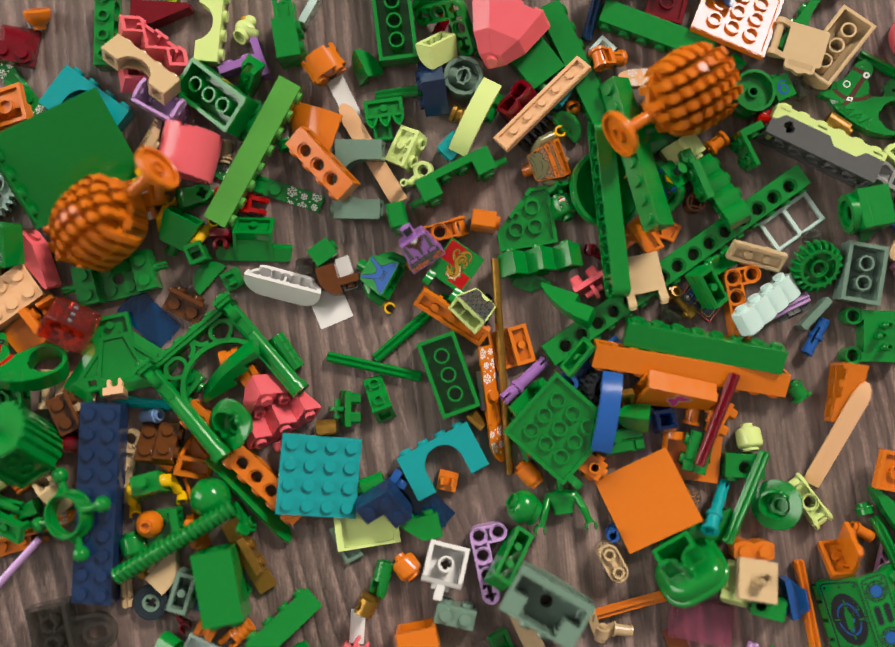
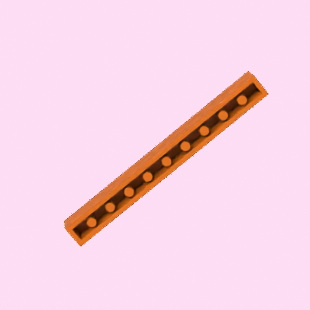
M593 339V345L596 349L589 358L591 366L598 371L608 369L613 370L615 373L624 374L627 372L632 373L636 377H643L650 369L717 384L718 390L724 387L728 374L733 372L740 375L734 392L739 393L740 390L747 391L748 394L758 396L759 393L766 394L767 397L777 399L778 396L786 398L792 376L785 369H783L782 375L628 347L623 346V343Z

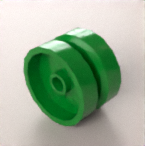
M758 69L746 70L740 74L741 79L736 81L735 85L742 84L743 93L736 100H732L731 103H738L732 113L737 118H754L767 109L775 100L776 88L774 81L767 73Z

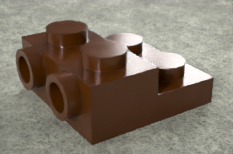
M162 421L160 424L143 423L134 456L135 463L175 466L181 452L180 442L185 438V429L182 428L180 423Z

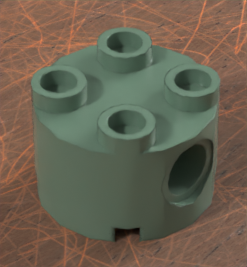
M459 56L449 61L444 70L446 92L456 100L470 101L483 79V72L479 63L468 56Z

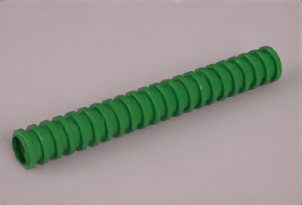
M227 500L226 504H221V507H215V510L212 509L210 513L207 512L204 516H200L199 520H193V523H188V526H183L177 532L166 536V539L163 538L160 542H156L155 545H151L150 548L139 552V555L136 554L133 558H129L128 561H124L123 564L112 568L113 579L118 584H123L124 581L133 578L135 574L138 575L141 571L143 572L146 568L151 567V565H155L157 561L160 562L162 558L165 559L168 555L183 548L184 545L186 546L189 542L200 538V535L203 536L206 532H210L211 529H215L216 525L220 526L222 522H227V519L230 520L233 516H237L238 509L233 501Z

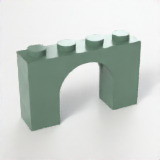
M335 139V145H332V154L350 171L358 163L385 162V142L382 139ZM334 175V184H335V183L337 182V176H336V175ZM350 195L346 201L334 200L330 211L336 220L383 221L384 201L381 199H358Z

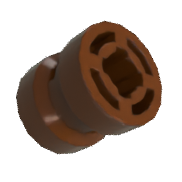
M691 193L682 202L683 210L688 214H696L706 205V202L700 203L694 193Z

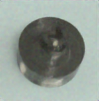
M808 230L801 234V241L804 245H806V241L812 243L813 239L818 241L822 239V232L819 230Z
M310 258L297 259L295 270L299 274L309 276V274L315 271V262Z

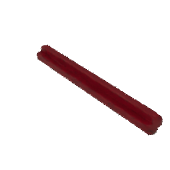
M730 372L728 374L696 455L694 464L697 466L705 467L740 379V375Z

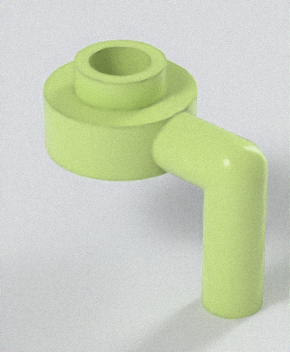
M427 161L417 162L413 169L414 175L409 180L401 179L400 185L408 188L413 187L415 180L425 176L422 170L427 168V174L434 171L433 165Z

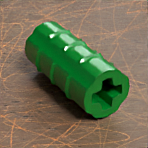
M283 331L268 340L294 371L304 365Z

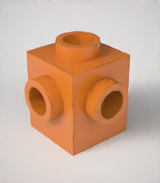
M597 452L594 455L591 454L578 468L582 471L581 476L590 482L592 479L597 482L599 478L603 479L608 472V464L604 462L606 458Z

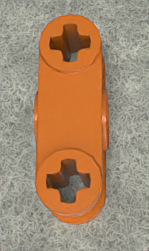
M458 216L447 221L423 226L439 243L448 241L452 237L459 239L470 235L466 230L465 216ZM438 228L445 230V235L441 238L435 236V230Z

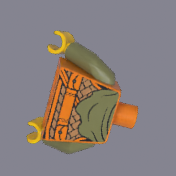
M558 125L553 132L550 131L538 137L531 147V153L527 155L529 164L521 167L524 177L534 175L536 181H542L544 185L553 186L555 181L562 182L568 180L570 183L572 173L559 141L566 132L561 135L557 133V129L561 128L562 125Z

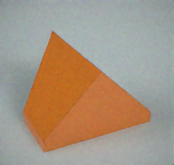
M191 434L180 452L173 474L197 479L210 477L212 469L204 462L209 455L193 434Z

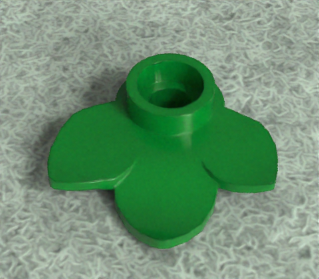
M236 501L235 505L238 509V515L235 517L239 521L236 525V532L242 536H248L249 533L256 531V519L248 514L241 503Z

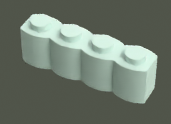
M780 272L774 275L770 283L762 285L758 293L750 295L745 304L735 308V312L731 317L741 336H752L760 331L765 324L770 322L789 303L800 296L801 292L791 273L784 274Z

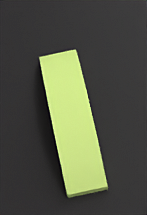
M485 77L483 78L457 127L448 149L462 156L469 153L475 137L502 87L501 85Z

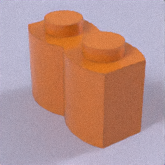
M473 208L470 231L493 234L494 230L498 231L500 216H497V212Z
M736 537L733 545L728 544V554L735 559L744 557L770 561L774 559V544L761 537H753L748 540Z

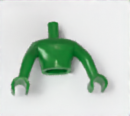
M556 479L557 490L548 492L544 496L539 523L533 529L535 535L537 536L538 528H543V534H546L545 524L550 506L553 515L570 514L574 512L575 503L585 519V528L589 530L588 525L593 522L594 529L596 530L598 524L591 518L587 505L576 490L565 489V486Z

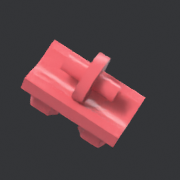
M592 265L585 270L588 279L582 281L579 275H576L570 279V284L573 292L579 294V298L585 295L587 299L594 296L598 300L600 298L599 292L604 289L602 286L604 283L603 272Z

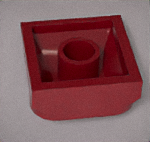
M2 24L0 29V63L36 69L42 31Z

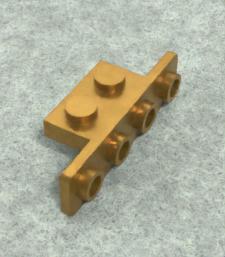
M235 517L223 524L221 528L230 543H238L243 566L258 592L262 594L276 586L277 581L268 568L265 557L258 551L253 537L250 535L242 536L236 532V525L239 521Z

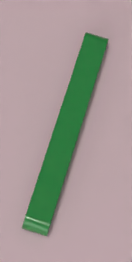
M602 121L590 122L587 127L604 290L608 298L628 297L631 292L616 151L605 137Z

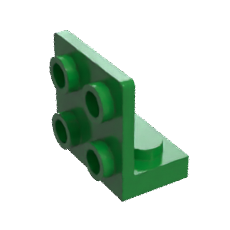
M761 120L739 130L729 138L730 149L736 153L738 165L745 173L761 165L750 143V140L760 135L759 131L764 128Z
M182 505L153 510L162 516L164 528L158 536L146 538L148 548L151 545H155L156 542H160L161 539H166V536L177 532L178 529H182L185 521Z

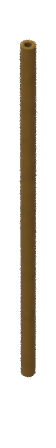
M499 258L491 259L493 297L496 306L494 312L500 394H502L508 388ZM508 395L501 400L503 430L510 423L509 404L504 403ZM503 432L506 475L514 474L511 438Z

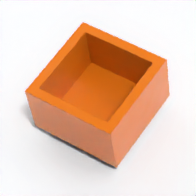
M434 617L397 625L395 633L397 647H440V636L437 623H434Z

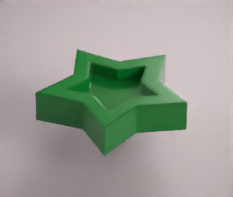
M555 181L554 185L547 189L548 193L554 195L559 193L562 195L563 192L568 191L569 181Z

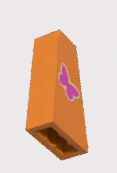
M650 369L633 386L634 404L709 410L719 399L717 384Z

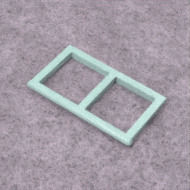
M805 191L803 194L792 199L789 204L778 209L775 214L760 222L758 227L774 249L781 251L825 220V217ZM804 197L819 219L801 231L786 209ZM782 213L797 235L779 247L764 225Z

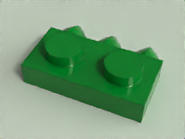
M402 96L363 101L365 120L372 129L375 128L377 121H380L383 126L387 127L391 119L399 126L404 120Z

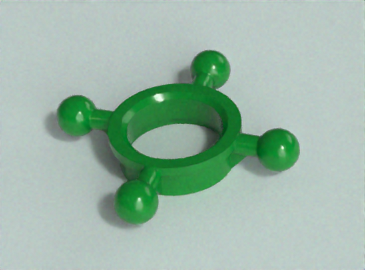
M59 467L54 469L51 474L52 480L58 483L59 488L55 496L47 502L44 509V517H36L32 520L31 529L36 533H42L48 529L54 537L69 540L75 546L73 551L74 560L84 562L89 558L90 551L87 547L83 546L82 537L87 535L92 528L94 511H108L111 507V501L106 496H100L96 498L94 503H91L90 499L82 491L68 489L66 483L68 471L65 468ZM64 498L70 499L77 507L79 513L78 527L74 532L66 531L58 521V505Z

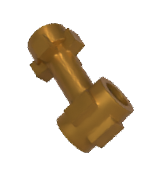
M671 286L667 290L669 295L668 302H675L684 311L682 315L685 318L687 317L690 320L698 313L694 305L690 307L682 299L680 287Z

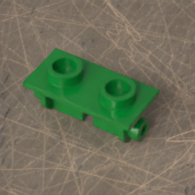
M728 246L720 252V256L716 254L704 260L702 265H712L718 276L740 262L726 259L725 254L730 247Z

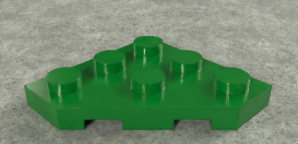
M548 185L529 188L497 232L500 253L505 252L504 250L508 248L520 250L532 248L536 244L549 245L558 243L555 220L549 206L551 197L547 191Z

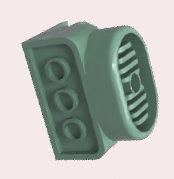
M523 560L498 609L517 619L522 627L528 630L532 628L537 631L536 634L542 639L548 640L549 638L563 647H574L596 607L592 599L577 591L568 582L543 568L536 567ZM546 594L552 597L548 603L542 602L540 598Z

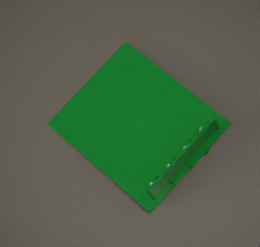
M96 87L0 132V174L36 230L49 224L50 214L57 200L76 182L83 180L84 177L102 174L125 182L138 177L135 173L137 169L135 156Z

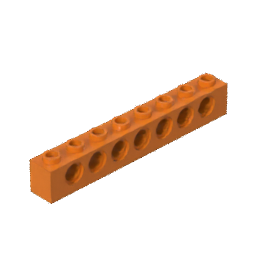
M198 398L193 399L191 404L210 426L212 411ZM180 420L179 423H180L185 429L188 430V428H187V427L184 425V423ZM244 443L240 448L233 450V453L222 463L227 469H233L238 474L237 478L244 484L248 483L252 487L251 491L257 497L261 496L267 501L265 504L274 511L277 492L275 495H271L268 492V486L273 485L277 489L278 473L252 449H248L247 444ZM240 458L247 460L248 465L246 468L240 466ZM255 471L262 474L261 481L254 479L253 474ZM280 514L281 520L286 524L290 523L292 526L301 517L299 515Z

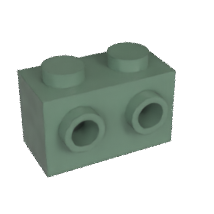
M183 566L177 571L166 611L185 616L190 610H194L197 598H195L196 588L192 569Z
M443 597L441 602L437 601L434 623L473 631L477 607L468 601L458 602L454 601L453 598Z

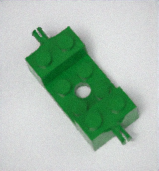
M485 145L415 180V188L420 197L409 204L412 210L421 206L426 208L430 206L431 209L435 208L443 200V192L439 184L444 186L452 181L451 178L457 175L462 177L468 174L469 169L472 170L477 182L483 181L484 183L494 178L493 175L496 170L508 164L505 156L494 161Z
M147 248L133 252L122 263L108 271L101 272L89 268L73 267L70 268L73 285L62 287V294L65 296L75 293L79 306L90 308L163 289V284L159 271L168 269V263L166 260L157 263L154 251ZM118 274H123L124 282L118 285L115 278Z

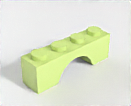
M199 0L202 7L212 13L213 25L206 36L195 40L194 58L208 66L217 67L225 60V50L223 49V44L227 41L225 23L229 21L227 4H230L231 0Z

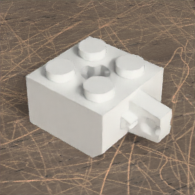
M433 539L430 540L420 581L431 583L430 588L435 589L433 600L441 602L443 592H448L449 588L461 590L470 552L469 548ZM444 560L448 561L447 564H450V567L446 568V570H443V566H440V563H443Z

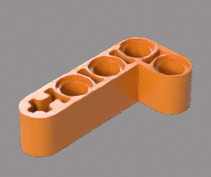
M755 265L731 268L718 276L724 291H726L729 300L723 304L728 336L732 334L740 335L731 315L735 312L737 306L746 303L744 285L755 283L761 277V271ZM747 270H750L752 273L750 279L746 276ZM729 273H731L733 276V281L731 283H729L727 280V276ZM733 292L736 294L735 302H732L730 299ZM742 336L744 339L751 340L752 336Z

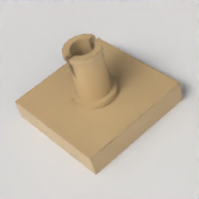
M744 557L736 558L735 599L777 605L778 563Z

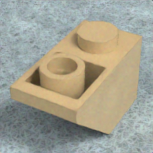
M53 471L31 483L38 497L45 504L55 496L59 488L58 483H55L51 478ZM68 498L62 499L58 505L57 516L62 515L75 504Z
M180 549L168 555L165 559L162 558L163 560L159 564L152 565L147 571L149 575L145 580L161 595L165 594L173 586L177 571L181 569Z

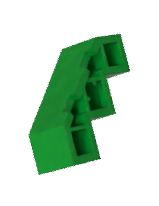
M571 240L560 241L559 245L554 247L536 244L527 251L508 248L504 250L505 253L497 255L501 278L521 279L523 275L531 274L533 276L548 275L549 272L558 270L560 273L568 272L583 266L579 243L571 242Z

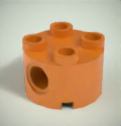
M333 42L328 43L329 47L327 48L325 45H322L305 57L306 63L304 61L301 62V66L308 73L314 85L323 87L331 81L330 77L335 74L339 76L347 70L345 68L346 62L341 58Z

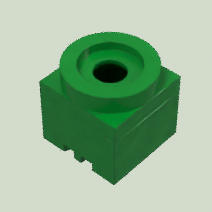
M888 183L858 188L851 193L842 194L839 197L837 213L844 232L850 233V236L881 231L895 223V210Z

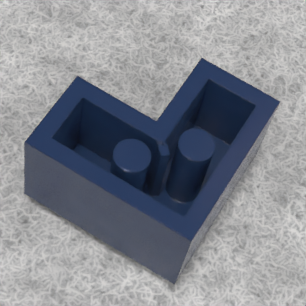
M422 62L417 63L418 71H415L418 93L422 92L423 98H419L421 110L425 109L426 117L448 114L449 108L442 65L431 70Z
M390 478L357 497L355 511L366 524L384 515L396 529L412 519V504Z

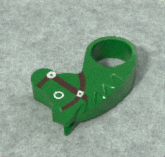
M866 60L857 62L850 68L844 79L837 82L833 81L828 90L821 91L816 95L818 99L828 102L836 114L851 122V128L857 132L880 140L895 139V131L887 129L879 121V112L883 106H895V96L873 97L869 95L870 85L868 78L873 73V65Z

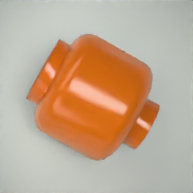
M401 552L394 558L395 563L392 568L401 581H408L410 583L421 574L420 569L422 565L412 552L407 554Z

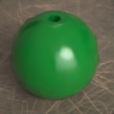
M217 477L200 479L190 491L189 500L191 508L196 514L204 516L205 513H210V510H215V507H221L222 503L226 504L227 500H231V492L228 485Z

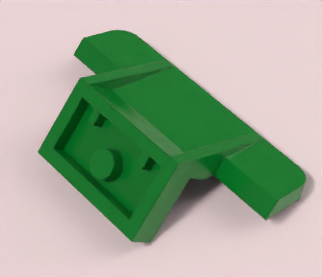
M238 217L232 230L233 243H229L230 247L228 250L223 247L224 243H220L219 249H215L219 260L289 262L292 258L293 245L274 244V217Z

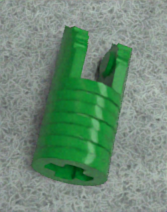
M386 559L377 560L369 592L377 594L381 599L386 596L393 572L394 562Z

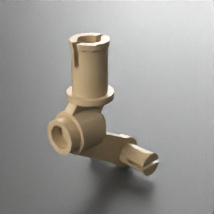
M596 609L589 619L594 640L598 643H605L610 637L624 636L632 638L634 628L631 624H619L616 621H612L609 624L599 623Z

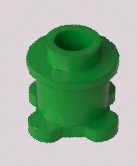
M793 379L789 383L787 393L789 392L792 396V403L799 404L805 398L812 395L811 390H806L802 385V380L797 381Z

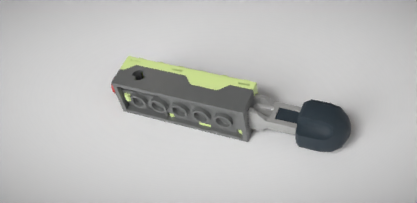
M778 103L770 110L761 112L756 116L753 124L761 120L764 128L759 131L760 135L754 137L755 141L855 189L864 188L871 184L881 185L888 183L890 192L895 194V167L885 161L888 154L882 152L881 148L869 146L864 143V140L858 137H850L846 135L844 130L829 127L825 121L810 118L808 113L798 112L786 103Z

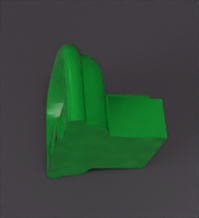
M687 530L652 550L658 562L654 578L669 604L677 608H689L701 603L723 589L729 579L730 569L717 543L706 539L695 542Z

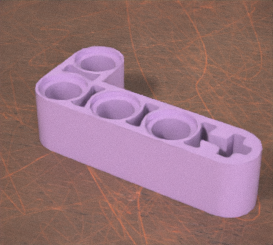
M499 520L476 524L469 531L482 598L489 605L496 604L499 601L500 592L491 586L493 597H489L487 588L489 584L484 581L481 573L484 570H489L493 562L490 543L502 541L507 536L505 524ZM494 527H502L503 532L500 535H494L492 533ZM480 530L484 533V536L481 539H475L473 533ZM480 550H485L488 552L486 558L481 559L477 556V553Z

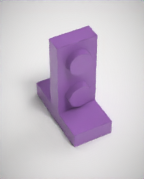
M257 36L250 38L249 40L254 54L250 55L265 64L262 73L265 81L272 79L273 77ZM244 54L240 59L234 61H224L222 65L217 66L220 75L226 79L241 74V64L248 54Z

